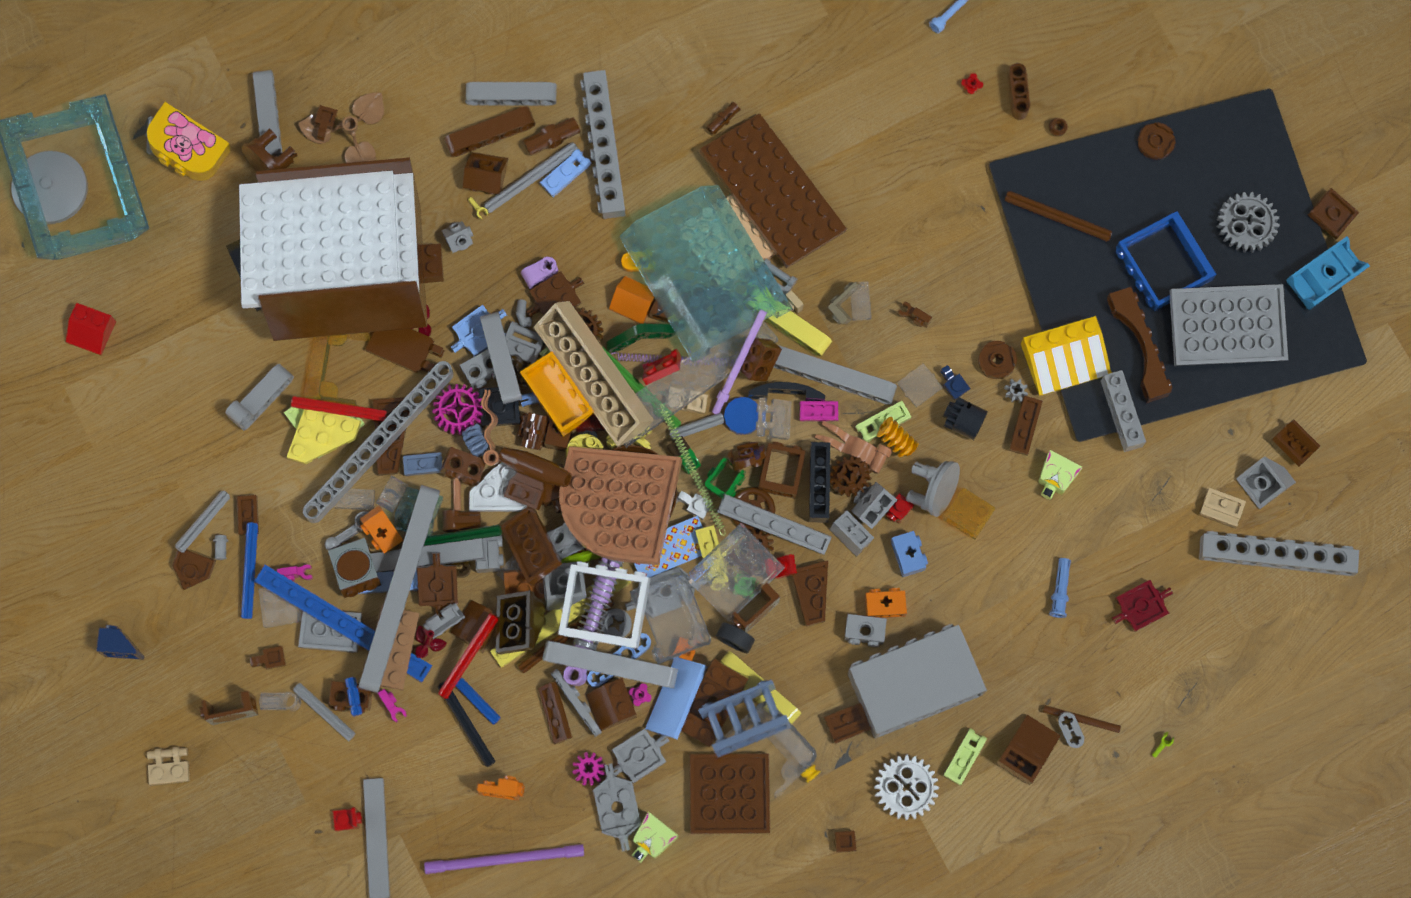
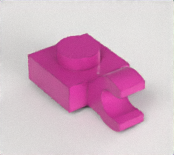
M311 565L277 569L278 573L292 581H295V578L300 576L304 580L313 579L312 575H305L307 569H312Z
M383 689L378 693L391 713L394 722H398L396 714L399 712L403 713L404 717H407L406 711L403 708H397L394 704L397 700L391 691L387 693Z

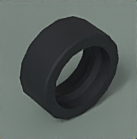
M725 622L721 624L716 634V637L721 642L742 653H749L755 642V639L750 634Z

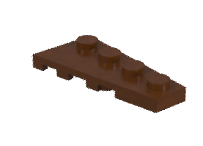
M405 397L373 400L374 409L387 411V418ZM404 410L400 416L407 417L410 411ZM374 420L375 430L382 423V421ZM391 424L387 430L394 431L397 425ZM406 429L377 459L379 476L398 474ZM382 438L376 439L377 446L384 442Z

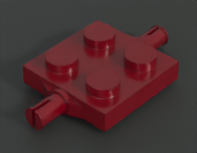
M1148 580L1117 596L1115 599L1121 608V613L1112 617V620H1115L1114 624L1126 620L1133 631L1136 632L1167 616L1169 612L1164 604V599L1173 595L1172 589L1168 587L1159 592L1151 580Z

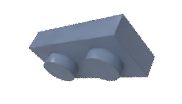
M442 453L403 456L404 475L414 476L442 473L440 472L443 464Z

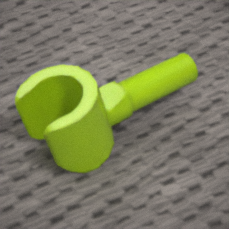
M1168 732L1163 734L1160 746L1152 754L1155 758L1163 748L1173 744L1174 737L1170 741L1165 740Z

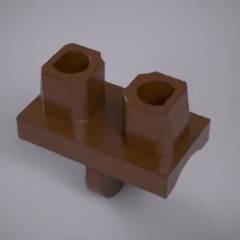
M528 413L521 446L541 450L548 420L547 416Z

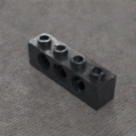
M811 442L809 522L828 523L830 512V442Z

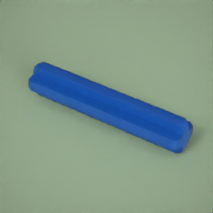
M460 678L456 687L495 725L501 719L500 716L463 678Z

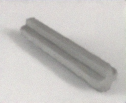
M718 413L677 427L673 431L678 430L675 434L680 433L676 438L685 437L723 424L724 417L722 413ZM669 431V434H670L671 439H672V440H676V439H673V438L675 437V436H672L673 433H670V431Z

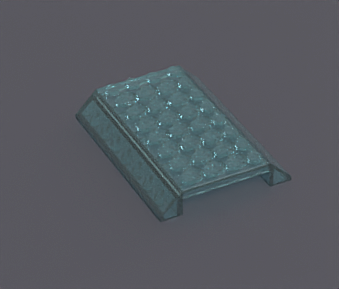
M719 185L699 187L636 220L620 235L621 241L692 362L710 354V349L752 327L760 309L767 312L764 320L773 315L778 318L793 310Z

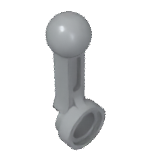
M362 511L358 513L353 526L336 537L327 538L325 548L329 551L340 547L342 543L357 533L363 532L359 521L368 512Z

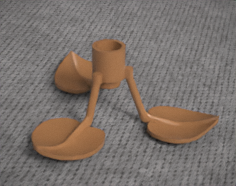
M369 93L358 98L353 104L352 112L359 118L348 116L335 128H327L324 141L317 139L319 125H315L317 113L300 121L299 127L306 138L317 144L328 142L331 138L330 132L343 128L346 134L352 135L355 145L346 150L344 155L345 162L374 161L376 154L373 146L366 141L358 145L355 132L358 128L357 122L362 119L366 124H375L382 119L384 114L382 93Z

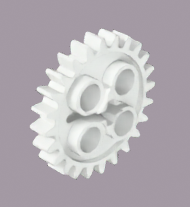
M908 755L905 756L904 761L898 756L896 763L893 759H890L891 766L883 765L886 771L879 770L878 773L882 778L876 777L875 780L880 785H876L874 788L880 790V792L875 794V797L882 798L878 804L885 803L884 811L891 809L890 816L896 812L897 819L901 815H904L905 820H908L909 815L916 819V813L922 817L924 815L923 809L929 812L928 804H935L931 798L938 797L936 793H933V791L939 789L938 786L933 784L938 779H932L931 776L935 771L928 772L930 765L922 766L923 759L917 763L916 756L913 757L912 761H909ZM909 769L912 777L909 779L904 778L901 774L902 770ZM895 774L905 785L908 783L911 785L909 789L919 797V801L908 790L905 792L902 790L904 786L894 778ZM893 782L897 784L898 791L890 792L887 788L888 783ZM917 783L925 785L926 791L924 793L917 792L915 788ZM903 797H909L912 801V805L909 807H905L902 804L901 799Z

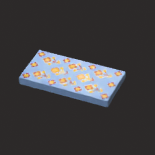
M698 515L667 528L659 566L634 563L637 572L646 573V577L650 578L702 556L695 530L703 528Z

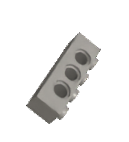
M1123 371L1104 375L1101 379V384L1124 452L1143 447L1146 439Z

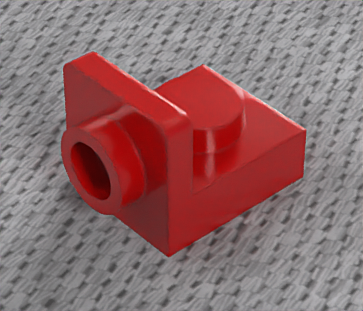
M900 493L896 497L897 501L885 515L893 523L896 521L898 524L914 507Z
M793 554L764 560L767 578L781 579L797 574Z
M356 807L333 811L336 832L359 829V824L362 823L361 811L358 812Z

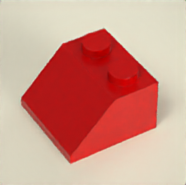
M76 303L68 321L66 343L102 355L116 321L112 315Z

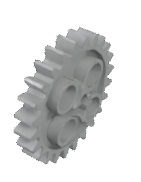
M1243 192L1241 198L1238 194L1234 196V199L1230 197L1228 203L1225 202L1222 207L1224 209L1219 211L1221 216L1217 218L1221 222L1217 228H1223L1219 234L1226 235L1223 241L1230 240L1229 246L1231 247L1235 244L1236 250L1243 247V252L1250 248V251L1253 253L1255 247L1259 251L1263 246L1267 247L1269 242L1274 240L1273 236H1276L1278 233L1275 229H1278L1280 224L1275 223L1279 220L1278 216H1274L1277 209H1270L1273 203L1267 205V198L1260 200L1261 194L1255 198L1253 192L1250 193L1249 197H1247L1245 192ZM1236 209L1242 210L1244 215H1239ZM1255 212H1260L1262 218L1257 217ZM1234 227H1239L1242 233L1236 232ZM1253 230L1260 231L1261 235H1255Z

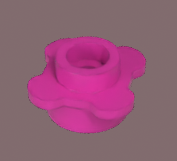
M641 684L640 687L629 690V694L634 699L633 704L635 706L651 701L652 696L648 694L646 684Z

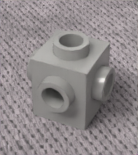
M462 221L455 222L442 230L452 253L465 250L473 244L471 239L473 233L470 227H465Z

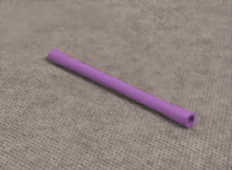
M583 844L562 848L448 861H430L424 863L425 873H440L449 870L563 857L584 856Z

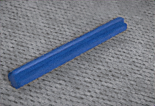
M252 522L247 523L241 608V618L251 619L253 614L258 524Z

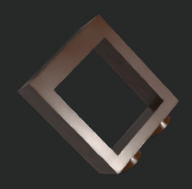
M780 442L768 443L759 490H764L769 494L796 499L806 451L802 450L799 446H791L790 448L785 447ZM772 451L800 457L794 486L765 481Z

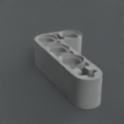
M277 364L240 403L234 401L230 404L225 412L226 415L243 431L248 429L293 381L294 376L281 364Z

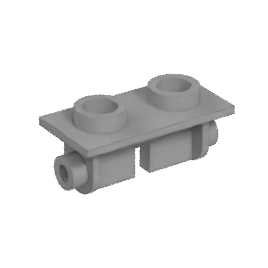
M456 603L453 605L449 604L440 611L443 617L439 618L435 614L423 624L427 631L432 630L434 632L433 639L442 635L444 631L465 618Z

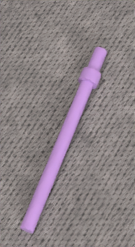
M760 309L725 385L717 395L718 399L712 410L714 414L720 413L724 402H727L730 396L729 392L767 314L765 310Z

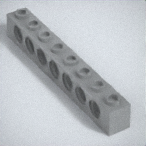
M606 71L583 73L584 80L580 81L582 91H586V97H583L584 108H588L589 114L585 115L586 124L591 126V132H588L589 143H593L594 148L590 149L591 160L596 162V167H593L594 178H598V184H595L596 196L600 195L601 202H597L598 211L603 213V219L623 217L626 214ZM593 90L600 91L597 95L591 94ZM600 107L602 111L594 112L593 109ZM600 124L605 126L602 130L595 128ZM600 142L607 143L605 147L598 146ZM604 159L610 161L607 165L600 163ZM605 177L612 178L610 182L603 181ZM609 194L615 196L612 200H607L605 197Z
M1208 531L1200 537L1199 560L1355 576L1358 573L1359 550H1353L1351 546L1335 548L1332 544L1316 546L1313 542L1298 544L1294 540L1279 542L1275 538L1260 540L1256 536L1250 535L1242 538L1232 533L1223 536L1218 535V532ZM1217 543H1222L1225 546V551H1220L1217 548ZM1236 545L1243 546L1244 553H1239ZM1256 547L1262 548L1263 551H1264V554H1263V555L1257 554L1255 548H1256ZM1275 549H1280L1283 557H1278L1275 554ZM1299 551L1302 554V559H1297L1294 552ZM1314 553H1318L1321 556L1322 560L1320 562L1314 559ZM1333 555L1340 557V564L1333 560Z

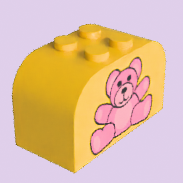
M166 102L159 109L147 129L150 149L159 158L158 161L167 167L169 165L174 167V171L182 177L186 175L196 181L207 180L217 172L230 153L229 142Z

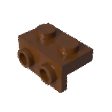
M1294 419L1272 439L1298 467L1320 448V445Z

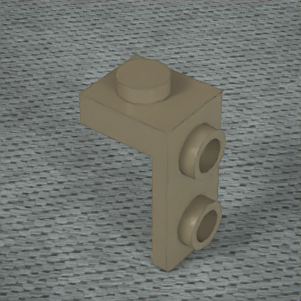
M850 282L840 296L838 294L830 301L831 305L828 308L833 313L832 317L838 324L847 325L852 320L840 305L862 286L859 282Z

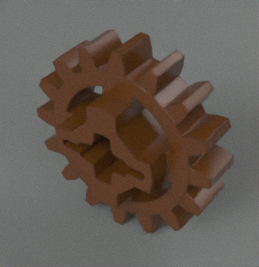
M852 455L850 460L843 457V462L837 460L838 466L831 467L834 472L830 473L832 478L830 483L835 492L838 491L841 496L845 493L847 497H850L851 493H853L856 497L858 491L864 492V486L869 487L867 481L872 479L869 475L871 470L860 457L856 460Z

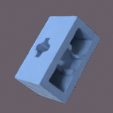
M912 531L892 537L891 544L902 577L925 571L928 561L925 553H921L920 547L922 543L919 535L916 536L915 532ZM908 550H910L911 553L914 552L912 558L910 555H906Z

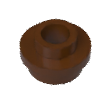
M1055 118L1049 124V131L1054 136H1062L1068 129L1066 121L1062 118ZM1055 126H1060L1061 130H1056Z

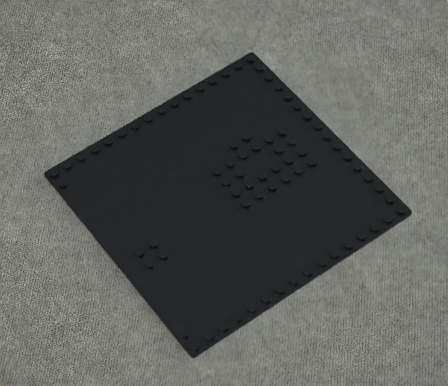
M1272 89L1261 90L990 162V172L1041 331H1047L1096 316L1103 335L1111 373L1123 371L1141 426L1363 366L1367 363L1342 288H1339L1308 310L1286 281L1295 272L1327 251L1328 247L1321 227L1308 216L1314 207ZM1162 123L1172 129L1176 143L1169 156L1154 160L1141 153L1138 147V137L1140 131L1146 125ZM1008 191H1012L1112 231V235L1109 241H1105L1006 202L1005 197ZM1243 192L1246 193L1247 197L1253 192L1255 198L1259 194H1261L1260 200L1267 198L1266 204L1273 203L1270 209H1277L1274 216L1279 217V220L1275 223L1280 224L1278 229H1275L1278 233L1276 236H1273L1274 240L1269 242L1267 247L1263 246L1260 251L1255 247L1253 253L1250 251V248L1246 252H1243V247L1236 250L1235 244L1230 247V240L1223 241L1226 235L1219 234L1223 228H1217L1218 224L1221 223L1217 218L1221 216L1219 211L1224 209L1222 207L1225 202L1228 203L1230 197L1234 199L1236 194L1241 198ZM1236 209L1239 215H1244L1242 210ZM1178 211L1216 273L1212 281L1199 288L1283 284L1288 360L1174 366L1170 303L1156 311L1147 305L1145 301L1146 296L1142 291L1138 290L1135 278L1127 272L1124 260L1120 259L1116 253L1118 243ZM1255 212L1257 217L1262 218L1260 212ZM1171 225L1127 248L1158 300L1169 296L1171 289H1182L1202 278ZM1234 227L1236 232L1242 233L1239 227ZM1253 230L1255 235H1261L1260 231ZM1326 268V273L1329 276H1333L1332 269ZM1129 287L1132 288L1133 292L1137 293L1139 309L1144 311V322L1146 327L1149 326L1151 330L1153 344L1157 345L1159 361L1164 363L1166 379H1169L1172 384V390L1168 397L1146 403L1140 387L1144 373V356L1141 346L1130 328L1113 316L1107 301L1110 293ZM1102 378L1060 390L1075 438L1078 442L1117 432L1101 384Z

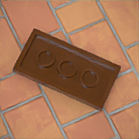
M526 507L501 525L502 532L529 585H534L562 565L536 509Z

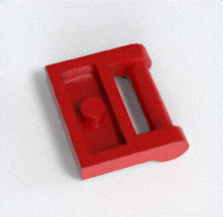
M674 349L670 354L658 360L643 364L642 380L645 385L680 370L681 355L679 351Z

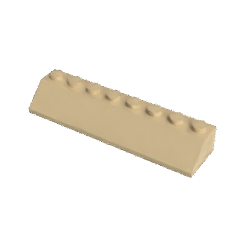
M570 301L555 303L538 321L534 329L550 352L554 353L593 409L600 423L617 447L642 433L654 419Z

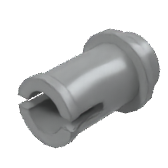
M216 535L215 539H213V542H215L214 559L226 560L227 536Z

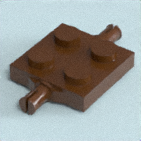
M560 271L529 290L534 299L535 306L526 310L528 316L531 317L538 312L545 315L558 302L570 301L573 307L580 305L581 301L576 295L575 289L584 284L582 278L579 277L571 283Z
M434 552L432 553L433 564L417 567L419 606L435 607V614L438 615V611L443 610L444 606L454 603L458 604L456 564H440V552H437V560Z

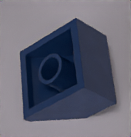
M106 625V628H99L96 650L98 653L109 658L144 660V655L117 626Z

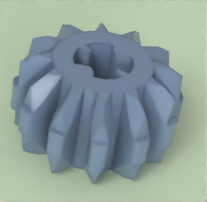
M478 424L468 427L462 432V436L471 454L480 457L490 450V447L484 437L485 431Z

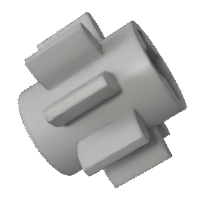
M1011 379V386L1006 385L1004 388L1008 391L1005 397H1009L1011 403L1014 400H1018L1021 403V396L1028 395L1024 391L1027 385H1023L1021 379L1018 382H1014ZM1015 388L1018 389L1017 394L1014 393Z

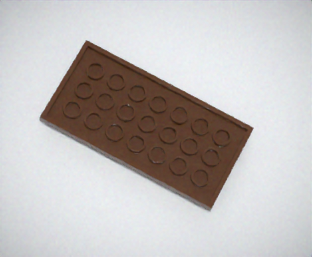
M760 113L699 150V153L786 269L846 232V226Z

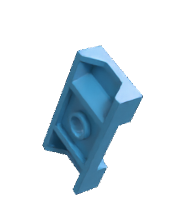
M1346 236L1295 272L1286 281L1308 310H1310L1361 274L1370 265L1360 261L1350 249V240ZM1326 268L1332 269L1333 276H1329L1326 273Z

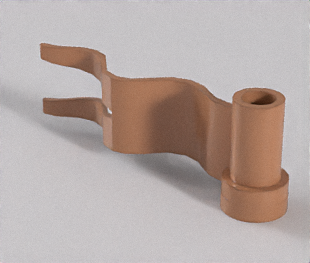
M485 390L481 405L491 415L492 421L484 432V437L489 444L490 450L484 453L483 460L487 465H496L500 463L499 453L496 451V446L491 440L490 434L491 430L497 425L498 418L487 405L491 390H488V395L487 390Z
M825 421L822 422V425L837 434L845 444L830 437L818 434L815 436L816 439L830 442L831 446L842 453L856 458L860 457L863 462L865 461L870 465L869 469L876 474H879L886 459L892 453V450L884 445L879 444L878 447H875L865 440L851 436L839 427Z

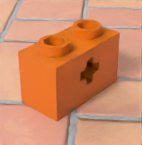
M377 506L360 518L363 523L360 527L366 535L371 534L373 537L371 543L377 551L381 549L385 554L403 541L380 506ZM379 528H381L382 531H383V532L380 533V534H379V532H378V530H377V529H379Z
M890 588L888 592H881V589L869 590V593H866V616L876 618L906 617L905 591H900V588ZM884 599H887V602H891L888 607H885L882 603Z

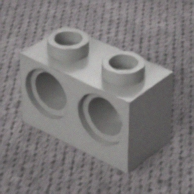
M489 350L460 365L463 374L472 388H481L487 383L486 381L491 378L496 379L494 368L487 367V364L491 362ZM473 371L480 372V375L476 378L470 376Z

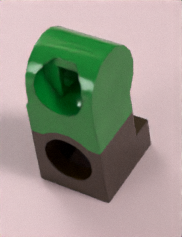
M681 436L678 441L683 440L680 444L685 443L682 447L686 446L684 449L688 450L686 453H680L682 449L678 448L681 445L676 446L679 442L675 443V441L669 444L667 449L673 456L681 457V467L689 475L692 473L689 472L692 468L687 469L690 465L686 466L688 462H684L686 460L683 459L684 456H691L687 461L693 460L689 463H694L691 467L696 466L693 470L699 468L701 464L683 436Z

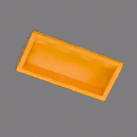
M552 351L520 371L522 378L562 436L574 430L594 413Z

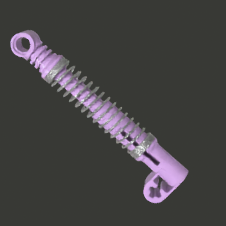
M603 557L601 561H598L601 563V566L608 567L607 570L615 571V568L622 567V563H624ZM597 575L596 579H593L595 583L591 585L593 589L589 591L591 593L590 597H587V599L592 600V603H585L590 606V609H583L588 612V615H581L587 619L586 622L579 621L585 625L584 628L577 627L578 629L594 633L602 632L597 627L604 626L599 620H606L601 614H608L603 608H610L607 604L612 602L610 597L614 596L612 591H615L614 585H617L615 581L617 578ZM576 638L572 646L596 651L598 647V642ZM568 666L563 674L564 680L573 686H581L587 680V670ZM578 671L579 677L577 680L573 681L572 674L573 672Z

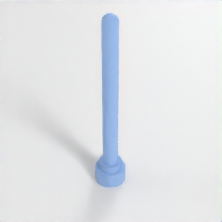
M957 0L941 17L938 16L929 22L931 29L936 33H940L945 28L946 21L968 0Z

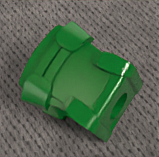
M726 457L719 462L716 468L712 467L707 474L708 479L705 482L707 489L721 499L724 496V492L714 486L713 483L728 462ZM741 470L725 494L732 497L735 496V490L741 486L746 478L745 470Z

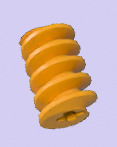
M893 417L887 418L879 427L877 437L883 436L882 442L884 443L889 440L887 446L890 448L894 445L892 451L894 453L899 451L898 457L909 456L916 451L919 443L897 421L893 420Z

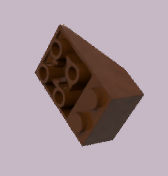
M1027 714L996 764L1023 782L1031 785L1061 735Z

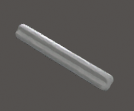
M222 490L175 544L177 550L183 553L230 499V495L226 491Z
M301 683L294 687L293 691L346 740L350 741L355 736L353 730Z

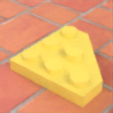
M304 409L287 458L308 464L346 443L349 444L355 441L361 421L344 415Z

